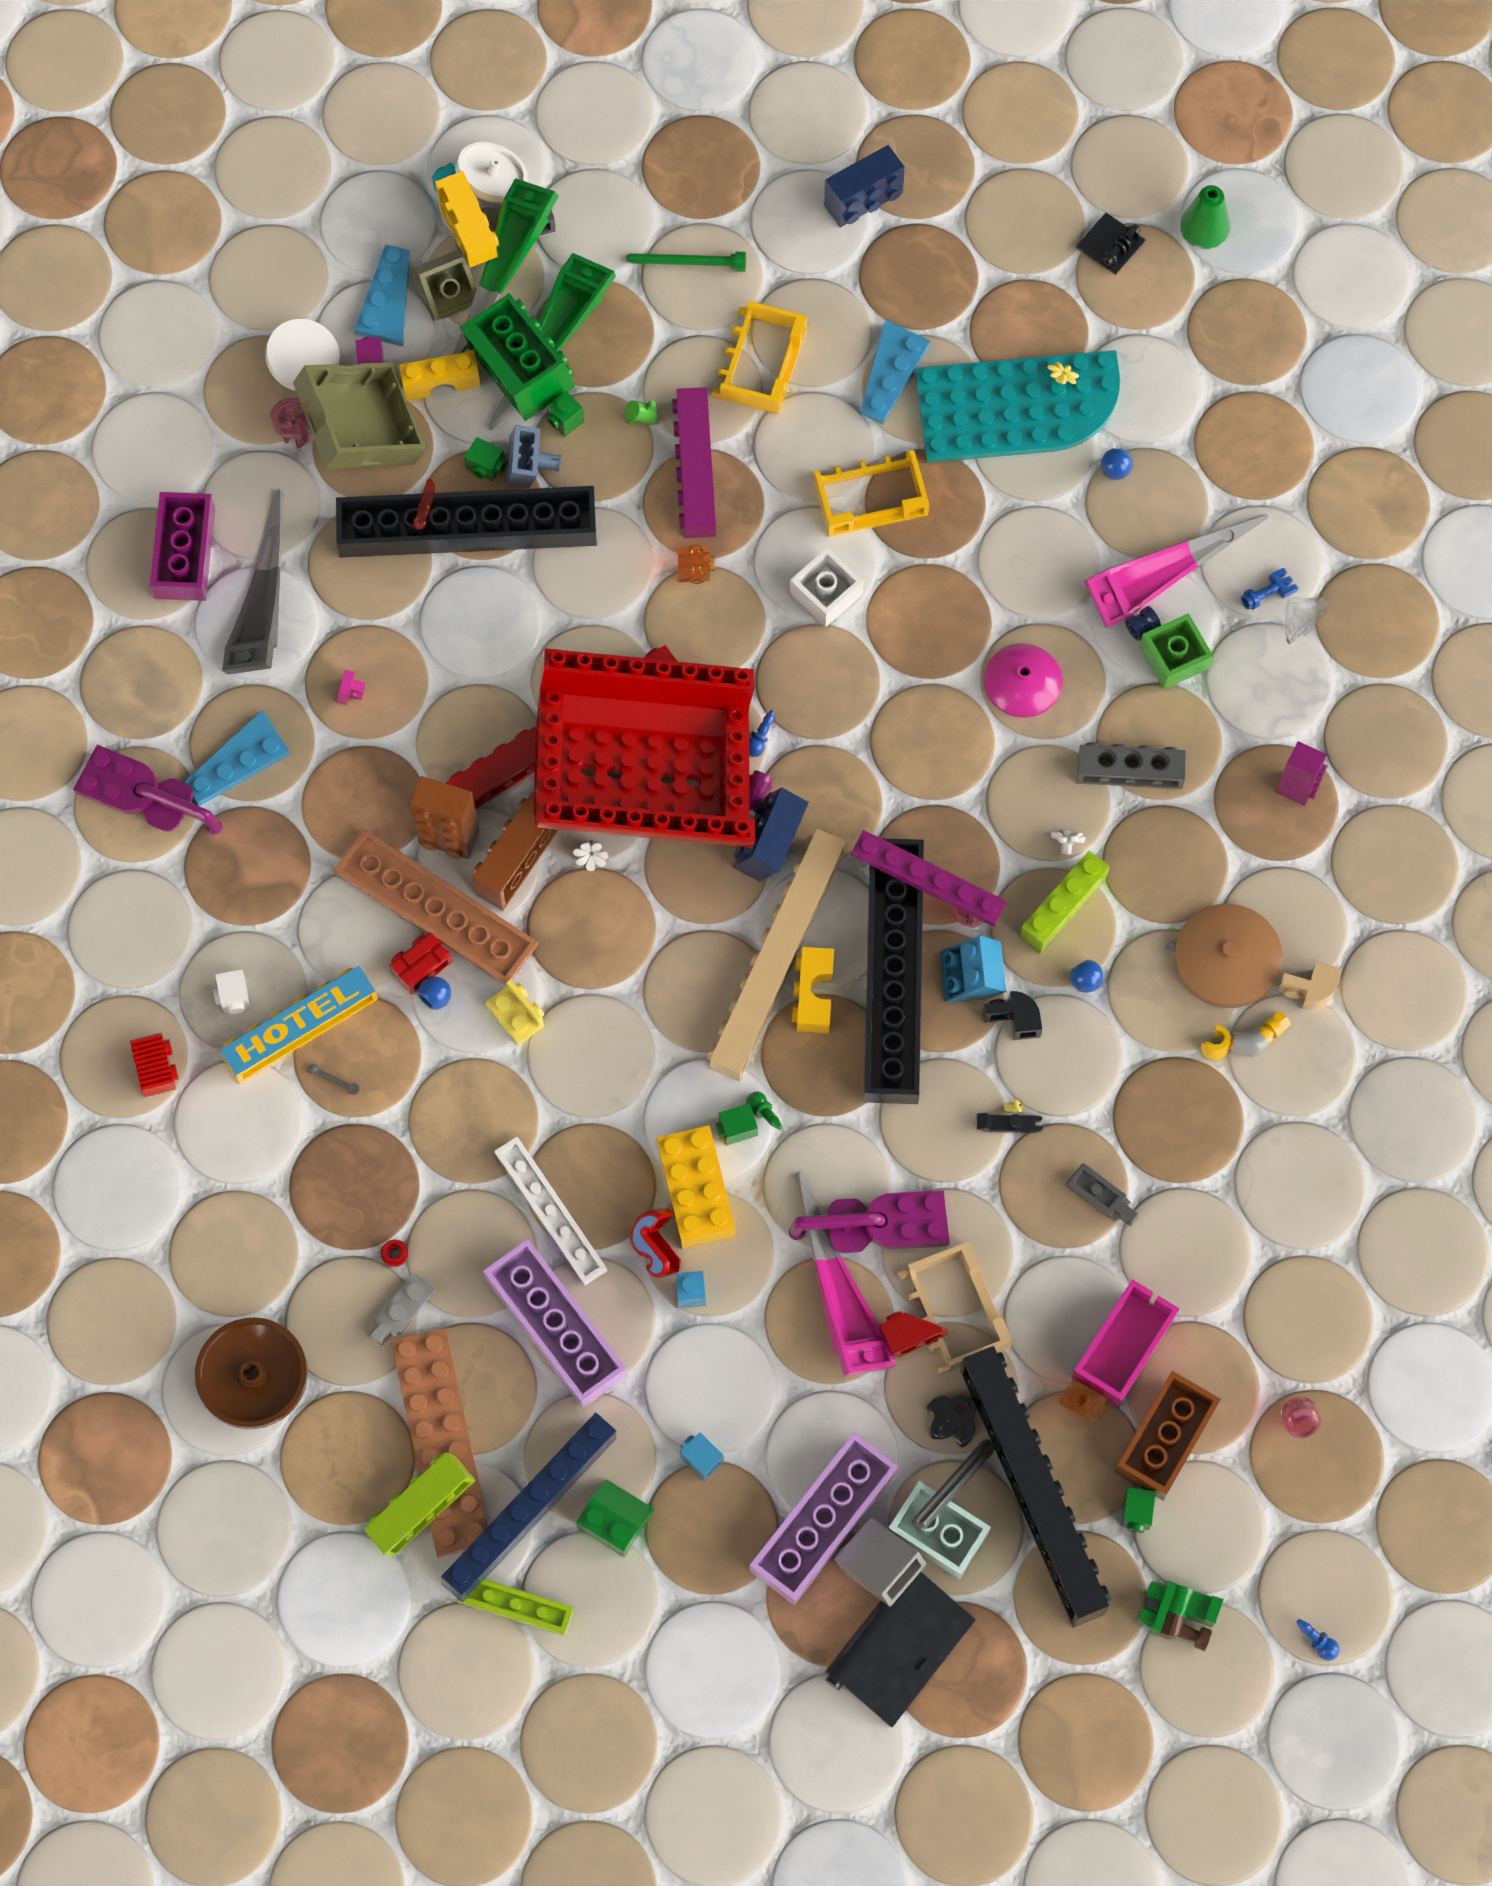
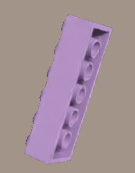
M529 1239L523 1241L483 1270L487 1283L582 1409L627 1377L626 1367Z
M853 1432L752 1561L750 1572L795 1606L896 1476L899 1466Z

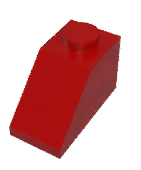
M901 1311L890 1314L886 1317L887 1321L880 1324L892 1354L898 1357H902L949 1334L948 1330L942 1326L908 1313H902Z

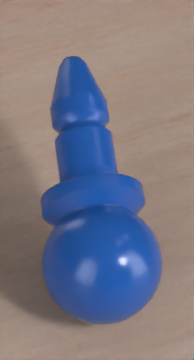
M770 710L764 716L763 722L760 723L757 729L758 732H751L752 737H749V756L758 757L764 752V742L768 741L765 735L773 723L774 710Z
M1301 1619L1296 1621L1301 1632L1306 1634V1637L1312 1641L1311 1647L1317 1649L1320 1658L1331 1661L1339 1655L1340 1647L1337 1641L1328 1638L1325 1632L1319 1633L1308 1622Z

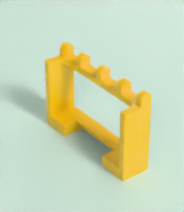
M748 301L747 307L741 306L738 310L739 315L746 317L743 327L733 326L731 331L734 335L739 336L736 348L727 347L724 352L726 356L732 357L729 369H719L717 376L725 379V382L721 383L720 389H712L711 396L779 414L806 332L807 316ZM752 319L792 329L790 343L779 377L775 380L771 396L730 385Z
M914 450L906 451L905 459L891 462L889 455H885V463L866 467L865 460L859 461L860 469L841 472L840 465L834 466L835 474L821 476L820 470L812 471L829 537L928 516L929 501ZM910 467L918 497L902 500L900 507L853 516L852 511L836 515L831 514L824 485Z

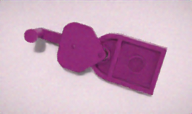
M98 744L73 788L76 794L122 813L135 814L143 811L146 821L150 826L165 832L176 829L184 815L204 822L210 834L215 835L222 831L221 822L217 820L211 811L191 803L193 791L189 785L173 778L158 783L153 771L144 763Z
M944 1190L887 1193L874 1199L869 1207L865 1206L858 1199H838L830 1204L827 1215L797 1217L789 1229V1236L793 1240L802 1239L805 1235V1230L829 1229L830 1243L840 1253L862 1252L871 1241L887 1249L941 1247L950 1244Z

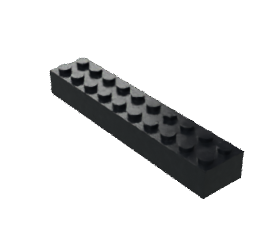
M594 486L336 497V542L339 557L597 546Z
M881 838L924 860V840ZM869 865L864 1103L918 1104L920 1090L923 891Z
M991 1346L964 1357L960 1372L976 1404V1409L991 1443L995 1444V1452L1072 1627L1075 1628L1105 1615L1111 1597L1106 1586H1100L1096 1575H1099L1098 1567L1093 1558L1088 1559L1085 1552L1088 1546L1082 1532L1077 1533L1073 1525L1076 1519L1071 1507H1065L1061 1498L1064 1496L1063 1488L1059 1480H1053L1050 1473L1053 1470L1051 1461L1047 1454L1042 1455L1038 1446L1041 1444L1039 1434L1035 1428L1031 1429L1027 1419L1030 1418L1027 1407L1024 1402L1019 1403L1016 1393H1018V1388L1013 1377L1008 1378L1004 1368L1007 1367L1006 1360L1001 1351L997 1353L995 1347Z

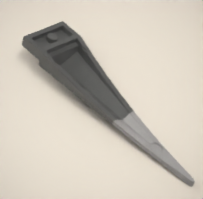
M280 489L276 492L263 547L249 590L225 646L222 671L228 675L272 668L273 651L277 647L284 494Z

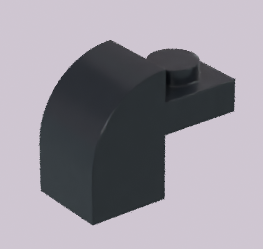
M1010 991L1008 1002H1005L1003 999H995L989 1001V1004H984V1023L1011 1020L1014 1040L1041 1037L1042 1023L1040 1010L1036 1002L1027 994Z

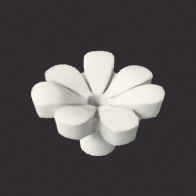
M1063 830L1062 833L1050 832L1051 838L1058 840L1062 844L1061 854L1071 855L1073 844L1077 842L1083 843L1085 840V836H1082L1083 833L1080 832L1072 834L1069 830Z
M590 840L589 842H582L581 846H576L573 854L578 856L575 861L577 865L582 866L586 863V869L594 871L595 864L599 867L606 865L605 859L608 858V851L601 849V842Z

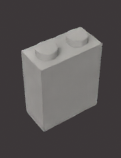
M872 1517L859 1527L856 1535L847 1545L840 1549L834 1559L843 1573L889 1607L892 1606L927 1565L919 1551Z

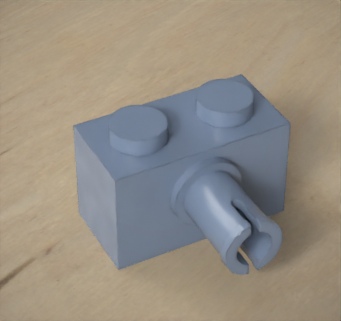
M515 425L508 441L505 484L530 488L537 477L538 468L560 470L561 461L559 460L562 459L561 455L539 452L540 429Z

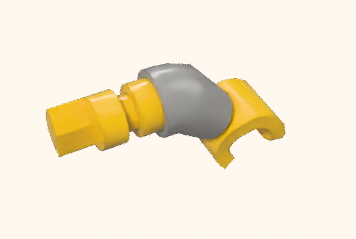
M1280 1010L1265 1021L1263 1026H1259L1257 1029L1252 1028L1247 1032H1235L1233 1036H1230L1226 1028L1216 1024L1215 1038L1221 1040L1222 1043L1212 1044L1209 1041L1203 1042L1201 1044V1052L1204 1057L1210 1060L1224 1058L1229 1049L1232 1050V1053L1252 1057L1260 1055L1269 1048L1273 1038L1280 1036L1291 1024Z

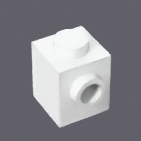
M242 969L216 974L218 989L213 990L216 1005H221L224 1013L239 1014L244 1012L245 1009L251 1008L246 979Z

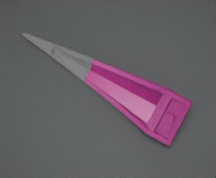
M1262 515L1107 568L1084 580L1104 626L1110 627L1136 613L1181 578L1262 523L1269 515Z
M799 1171L796 1174L804 1215L820 1216V1211L803 1173ZM828 1229L808 1230L833 1351L838 1354L844 1377L893 1368L896 1366V1362L883 1330L864 1300L840 1253L832 1247Z

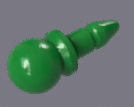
M759 1091L750 1093L747 1096L746 1104L750 1103L752 1111L758 1118H764L772 1127L780 1130L782 1128L781 1122L771 1110L772 1104L767 1101L766 1096Z

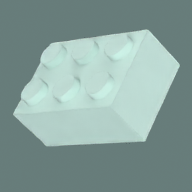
M918 1481L888 1530L919 1551L923 1558L957 1580H960L988 1536L991 1527L950 1501L925 1530L919 1531L917 1527H913L912 1520L936 1491Z

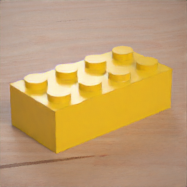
M710 1125L656 1137L657 1149L672 1211L674 1212L681 1248L685 1249L735 1237V1225Z

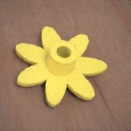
M1056 362L1055 366L1048 365L1047 367L1053 371L1050 376L1055 378L1058 383L1065 384L1066 381H1069L1072 384H1076L1074 378H1078L1079 375L1071 372V366L1063 368L1062 364Z

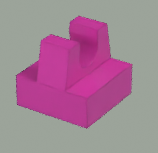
M344 670L337 703L347 705L348 698L362 700L366 683L354 680L355 672Z

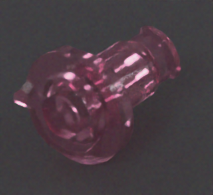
M286 398L279 401L273 407L270 415L274 428L278 434L283 436L285 443L289 442V437H294L297 448H300L307 443L309 438L307 430L310 428L298 398Z

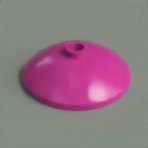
M1015 644L1001 649L991 658L985 670L984 686L990 701L1002 712L1014 717H1033L1044 713L1057 701L1062 689V673L1057 661L1044 649L1030 644ZM1027 671L1029 675L1023 676L1020 672Z

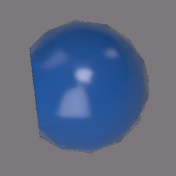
M1112 448L1108 450L1100 462L1104 475L1112 480L1125 478L1133 467V461L1129 452L1123 449Z
M1085 960L1077 965L1070 972L1072 986L1083 993L1096 991L1103 982L1101 966L1093 960Z
M428 977L421 982L418 988V997L430 1009L439 1010L448 1004L451 998V988L449 983L441 977Z

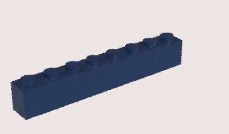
M595 1412L441 1576L442 1585L463 1603L616 1440L617 1430Z

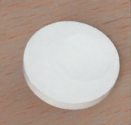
M489 142L472 143L460 152L456 162V173L463 171L475 196L487 202L502 203L515 178L527 182V171L522 161L513 152L498 144Z
M293 319L284 322L273 331L266 345L265 357L272 376L283 386L296 391L293 382L304 365H339L340 352L335 338L324 326L308 319Z

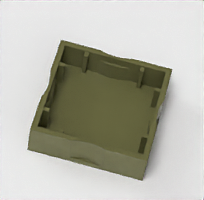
M394 362L362 363L354 366L338 364L304 365L294 380L293 385L325 469L414 465L425 451V442L416 419L407 404L405 391Z

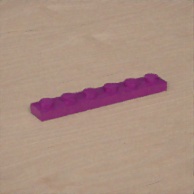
M865 830L862 831L851 851V856L995 927L1007 903L1006 900Z

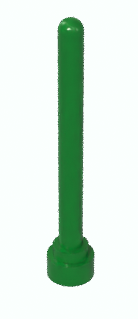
M736 251L735 254L730 256L629 253L626 256L628 263L730 266V269H735V272L746 271L745 251Z

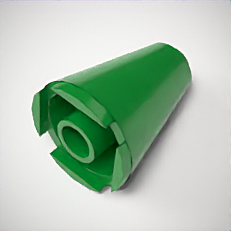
M1208 185L1202 188L1182 215L1180 231L1183 238L1192 246H1203L1202 249L1217 247L1226 240L1230 231V221L1224 193L1217 186Z

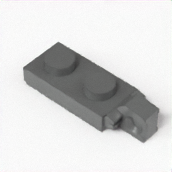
M1082 1163L1066 1183V1187L1109 1219L1111 1218L1116 1222L1119 1218L1129 1226L1137 1219L1138 1213L1129 1207L1131 1201L1126 1198L1127 1195L1086 1164Z

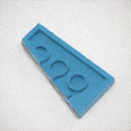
M385 244L355 327L356 335L381 338L383 342L404 346L405 310L410 264L409 250Z
M885 320L862 403L861 415L882 425L884 424L915 372V368L918 367L928 350L930 340Z
M262 710L184 783L190 786L195 802L198 806H201L289 756L290 753Z

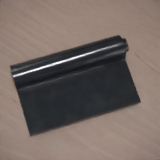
M920 1572L891 1607L880 1600L825 1670V1674L828 1676L825 1681L838 1691L841 1687L850 1691L886 1724L893 1728L976 1619L926 1575Z

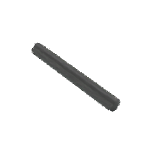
M989 1439L982 1440L914 1516L912 1520L913 1527L923 1531L929 1526L993 1454L995 1450L994 1443H991Z

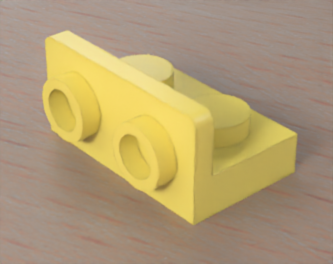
M509 979L506 981V987L487 1000L485 1004L519 1046L544 1027L542 1018L544 1013L536 1003L531 1004L527 1000L528 994L520 983L515 985Z

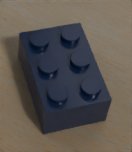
M886 145L825 179L824 206L840 228L846 224H853L860 216L867 212L872 213L876 211L880 205L889 200H896L903 193L905 166L891 147Z
M782 787L774 792H770L763 798H759L753 809L755 812L753 818L755 819V843L750 848L737 847L734 853L736 860L733 868L759 882L780 872L809 802Z

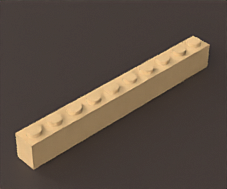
M816 829L813 837L809 835L805 842L803 850L806 853L803 859L798 858L793 869V873L796 875L793 881H788L784 888L782 896L785 899L782 905L777 904L772 915L774 923L771 928L767 927L761 939V942L764 943L761 951H755L750 963L753 966L750 975L745 973L740 984V988L743 990L739 998L734 997L729 1008V1012L732 1014L728 1021L724 1020L718 1032V1035L721 1036L717 1045L712 1044L707 1059L710 1060L711 1070L737 1081L741 1080L794 964L796 955L800 951L846 850V840Z

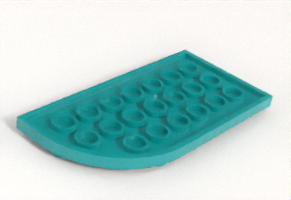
M1116 350L915 368L926 463L1055 452L1073 448L1084 443L1105 426L1116 407L1120 390V373ZM1059 362L1063 368L1071 366V372L1079 375L1078 378H1074L1076 384H1072L1069 381H1066L1065 384L1058 383L1055 378L1050 376L1053 371L1047 368L1048 365L1055 366V363Z

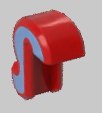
M659 1208L642 1213L636 1218L630 1232V1241L633 1249L640 1256L650 1259V1264L646 1265V1270L656 1278L676 1274L681 1265L679 1256L659 1233V1230L674 1216V1212L668 1208Z

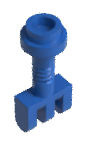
M1282 568L1270 575L1269 580L1271 584L1256 592L1252 589L1246 590L1241 596V602L1246 609L1254 610L1260 606L1261 600L1276 592L1284 599L1297 592L1299 588L1296 584L1286 587L1293 582V579L1288 576L1281 580L1280 578L1287 574L1285 568Z

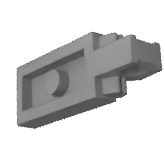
M413 1273L379 1314L378 1319L375 1321L379 1326L371 1335L372 1339L382 1346L390 1335L394 1338L398 1334L401 1335L434 1295L435 1289Z

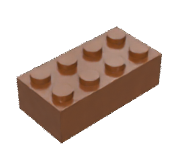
M421 776L410 803L419 844L430 851H436V849L444 851L448 856L456 859L461 857L469 859L479 833L472 792Z
M531 792L527 799L523 798L516 809L517 814L513 820L509 819L502 829V836L498 841L494 840L487 851L488 856L484 862L480 861L475 866L472 873L476 895L502 911L507 907L559 831L535 828L533 792Z
M1171 1371L1114 1473L1143 1490L1156 1491L1155 1497L1164 1501L1221 1399Z

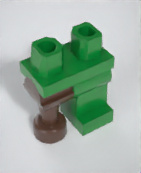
M1151 1581L1145 1597L1158 1601V1608L1155 1611L1142 1606L1137 1622L1150 1628V1634L1158 1635L1165 1639L1180 1637L1194 1641V1647L1205 1652L1212 1630L1201 1627L1199 1631L1185 1625L1186 1618L1212 1628L1217 1621L1224 1599L1196 1592L1171 1581H1168L1167 1584Z

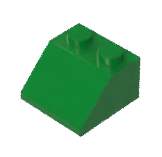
M606 1480L591 1497L577 1519L576 1525L579 1530L625 1558L655 1509Z

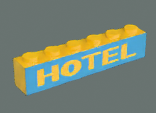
M360 966L354 969L348 968L331 983L328 981L318 986L316 992L311 995H304L296 999L293 1006L286 1010L276 1011L263 1024L253 1025L247 1030L245 1035L238 1039L232 1038L223 1045V1048L220 1049V1052L240 1084L377 1001L376 991Z

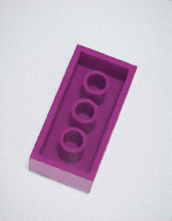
M159 493L150 588L154 599L206 601L215 505L211 494Z

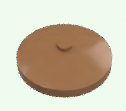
M1236 904L1213 905L1194 914L1182 927L1176 941L1174 954L1176 970L1184 986L1201 1001L1222 1008L1247 1006L1264 997L1274 986L1279 976L1283 958L1281 943L1272 925L1256 911Z

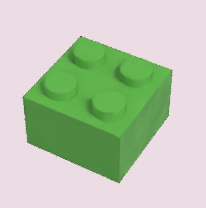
M1189 613L1142 634L1140 649L1164 690L1211 667L1213 654Z

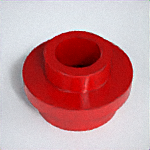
M389 1240L382 1246L381 1258L386 1265L399 1267L408 1258V1248L400 1240ZM398 1250L400 1255L397 1258L390 1257L391 1251Z

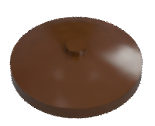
M256 1317L238 1319L216 1330L201 1348L195 1366V1384L199 1397L205 1407L219 1421L239 1429H260L284 1419L301 1400L308 1378L306 1357L295 1336L288 1329L274 1321Z

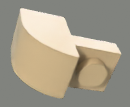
M1316 961L1310 980L1284 973L1278 991L1283 992L1285 996L1292 999L1303 998L1304 1001L1301 1009H1318L1326 1005L1332 998L1337 988L1342 968Z

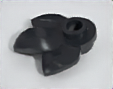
M957 1395L953 1398L946 1396L934 1398L926 1407L932 1415L936 1416L932 1421L930 1429L932 1439H945L953 1435L957 1444L962 1448L965 1447L973 1438L976 1430L972 1419L976 1413L974 1400L967 1395ZM960 1403H964L967 1407V1411L964 1414H960L957 1411V1406Z

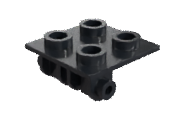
M1105 213L1078 243L1076 248L1116 275L1146 239L1140 236L1139 232L1141 229L1138 225L1133 224L1127 227L1108 213Z

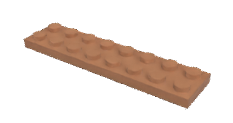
M364 829L333 870L334 874L427 935L430 932L433 933L441 944L505 986L506 981L514 979L538 946V941L366 829Z
M441 1328L391 1340L419 1473H424L431 1466L430 1463L436 1456L448 1452L455 1455L476 1480L430 1523L437 1558L465 1551L488 1527L446 1329Z

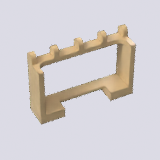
M970 1241L908 1264V1269L897 1273L899 1279L910 1277L916 1292L907 1295V1299L909 1302L919 1299L926 1315L922 1319L937 1324L916 1274L960 1257L996 1342L954 1359L951 1358L943 1337L936 1340L937 1342L929 1345L928 1348L930 1352L940 1349L946 1362L945 1366L937 1369L939 1375L960 1368L964 1357L994 1346L998 1353L1011 1348L1013 1342L1003 1317H998L979 1273L980 1264Z

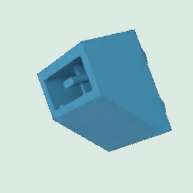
M977 936L940 951L945 1002L987 1000L1007 992L1001 941Z

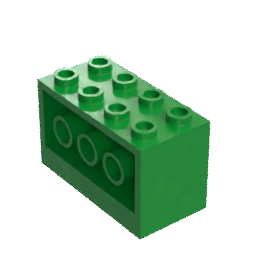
M508 293L459 328L470 351L474 350L476 360L523 420L527 421L565 391L568 392L575 386L571 377L574 374L567 365L569 362L563 352L555 350V344L547 333L542 334L540 331L541 326L534 316L529 317L527 315V308L520 299L515 300Z

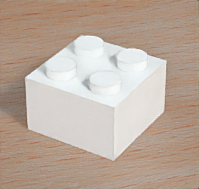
M827 547L790 579V594L826 627L863 595L864 581Z

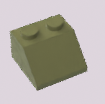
M459 250L412 268L419 289L435 321L471 307L477 287L466 257Z

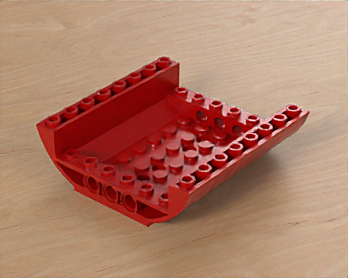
M545 648L535 733L533 791L535 828L752 847L755 843V819H750L749 707L754 693V669ZM590 770L594 775L590 777L585 776L581 771ZM615 772L620 775V778L612 779L607 774ZM660 778H670L673 783L665 784ZM695 780L699 785L695 787L690 786L686 781Z

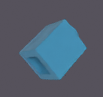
M703 1271L676 1273L678 1308L706 1306Z
M701 1432L695 1437L690 1435L680 1446L682 1448L680 1457L703 1480L709 1477L724 1462V1455Z

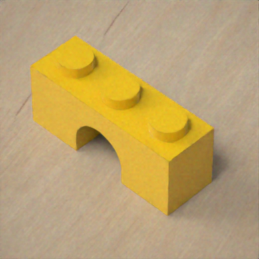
M474 350L399 364L406 401L431 397V389L442 384L453 385L456 392L480 387Z
M802 947V956L796 955L795 971L800 972V981L794 982V997H799L798 1006H793L792 1022L797 1023V1032L829 1034L831 999H820L812 993L811 989L817 983H832L834 949Z

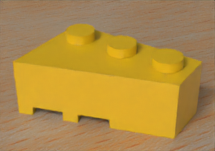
M461 171L435 181L440 211L462 254L465 255L469 267L471 268L498 257L496 246L499 245L498 238L494 231H490L488 219L485 213L481 211L478 200L472 192L464 172Z

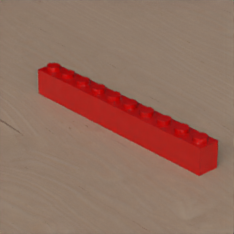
M666 645L659 649L657 647L653 648L645 656L648 659L677 661ZM536 726L530 730L525 729L519 732L515 739L508 744H500L487 757L476 759L471 764V767L465 771L454 773L446 784L471 791L476 810L534 773Z

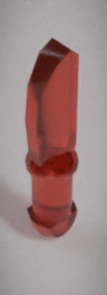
M431 478L427 479L421 502L418 505V512L413 523L416 529H423L425 527L428 512L431 510L430 506L436 489Z

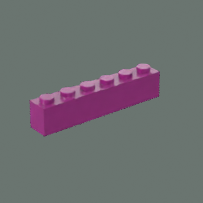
M707 387L677 389V398L672 399L673 414H678V421H673L674 437H679L680 444H675L676 460L681 459V467H676L677 483L682 482V490H678V506L684 507V513H679L680 529H685V538L716 537Z

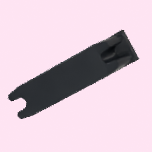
M988 1112L977 1113V1130L997 1133L1041 1132L1043 1127L1036 1126L1035 1123L1041 1122L1043 1118L1036 1115H990Z

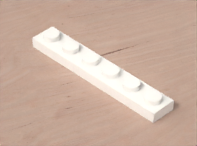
M516 1137L495 1150V1155L582 1284L585 1286L607 1272L606 1266L520 1139Z

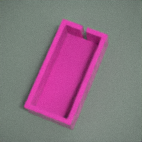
M1133 1279L1076 1366L1071 1377L1118 1408L1180 1308L1159 1295L1154 1305H1149L1148 1303L1154 1292Z

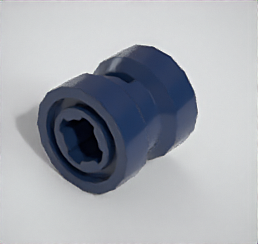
M1150 606L1141 609L1140 614L1131 615L1125 619L1129 633L1137 641L1141 640L1142 634L1161 626L1159 617Z

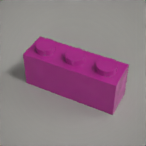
M1298 741L1287 761L1276 793L1303 806L1306 805L1309 798L1314 800L1328 765L1324 764L1327 754Z

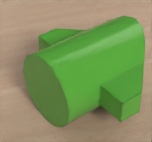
M635 400L629 401L625 407L627 423L632 425L637 423L656 424L658 417L655 401L650 400L647 403Z

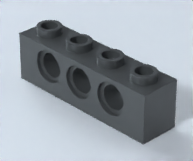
M1089 742L1085 745L1080 744L1077 784L1182 789L1185 781L1186 750H1179L1177 747L1154 749L1148 745H1141L1136 748L1126 747L1123 744H1113L1111 746H1100V744L1095 742ZM1107 760L1111 765L1102 766L1099 761ZM1132 761L1137 764V767L1130 768L1125 763ZM1160 763L1164 768L1155 769L1151 764Z

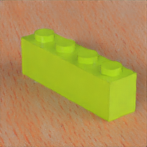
M1088 850L1022 926L1020 938L1041 954L1107 878L1110 866Z
M445 1452L436 1456L431 1461V1466L424 1473L416 1475L410 1481V1486L403 1493L400 1492L389 1501L390 1505L383 1512L380 1511L370 1518L369 1525L364 1531L384 1555L394 1558L476 1481L455 1455Z

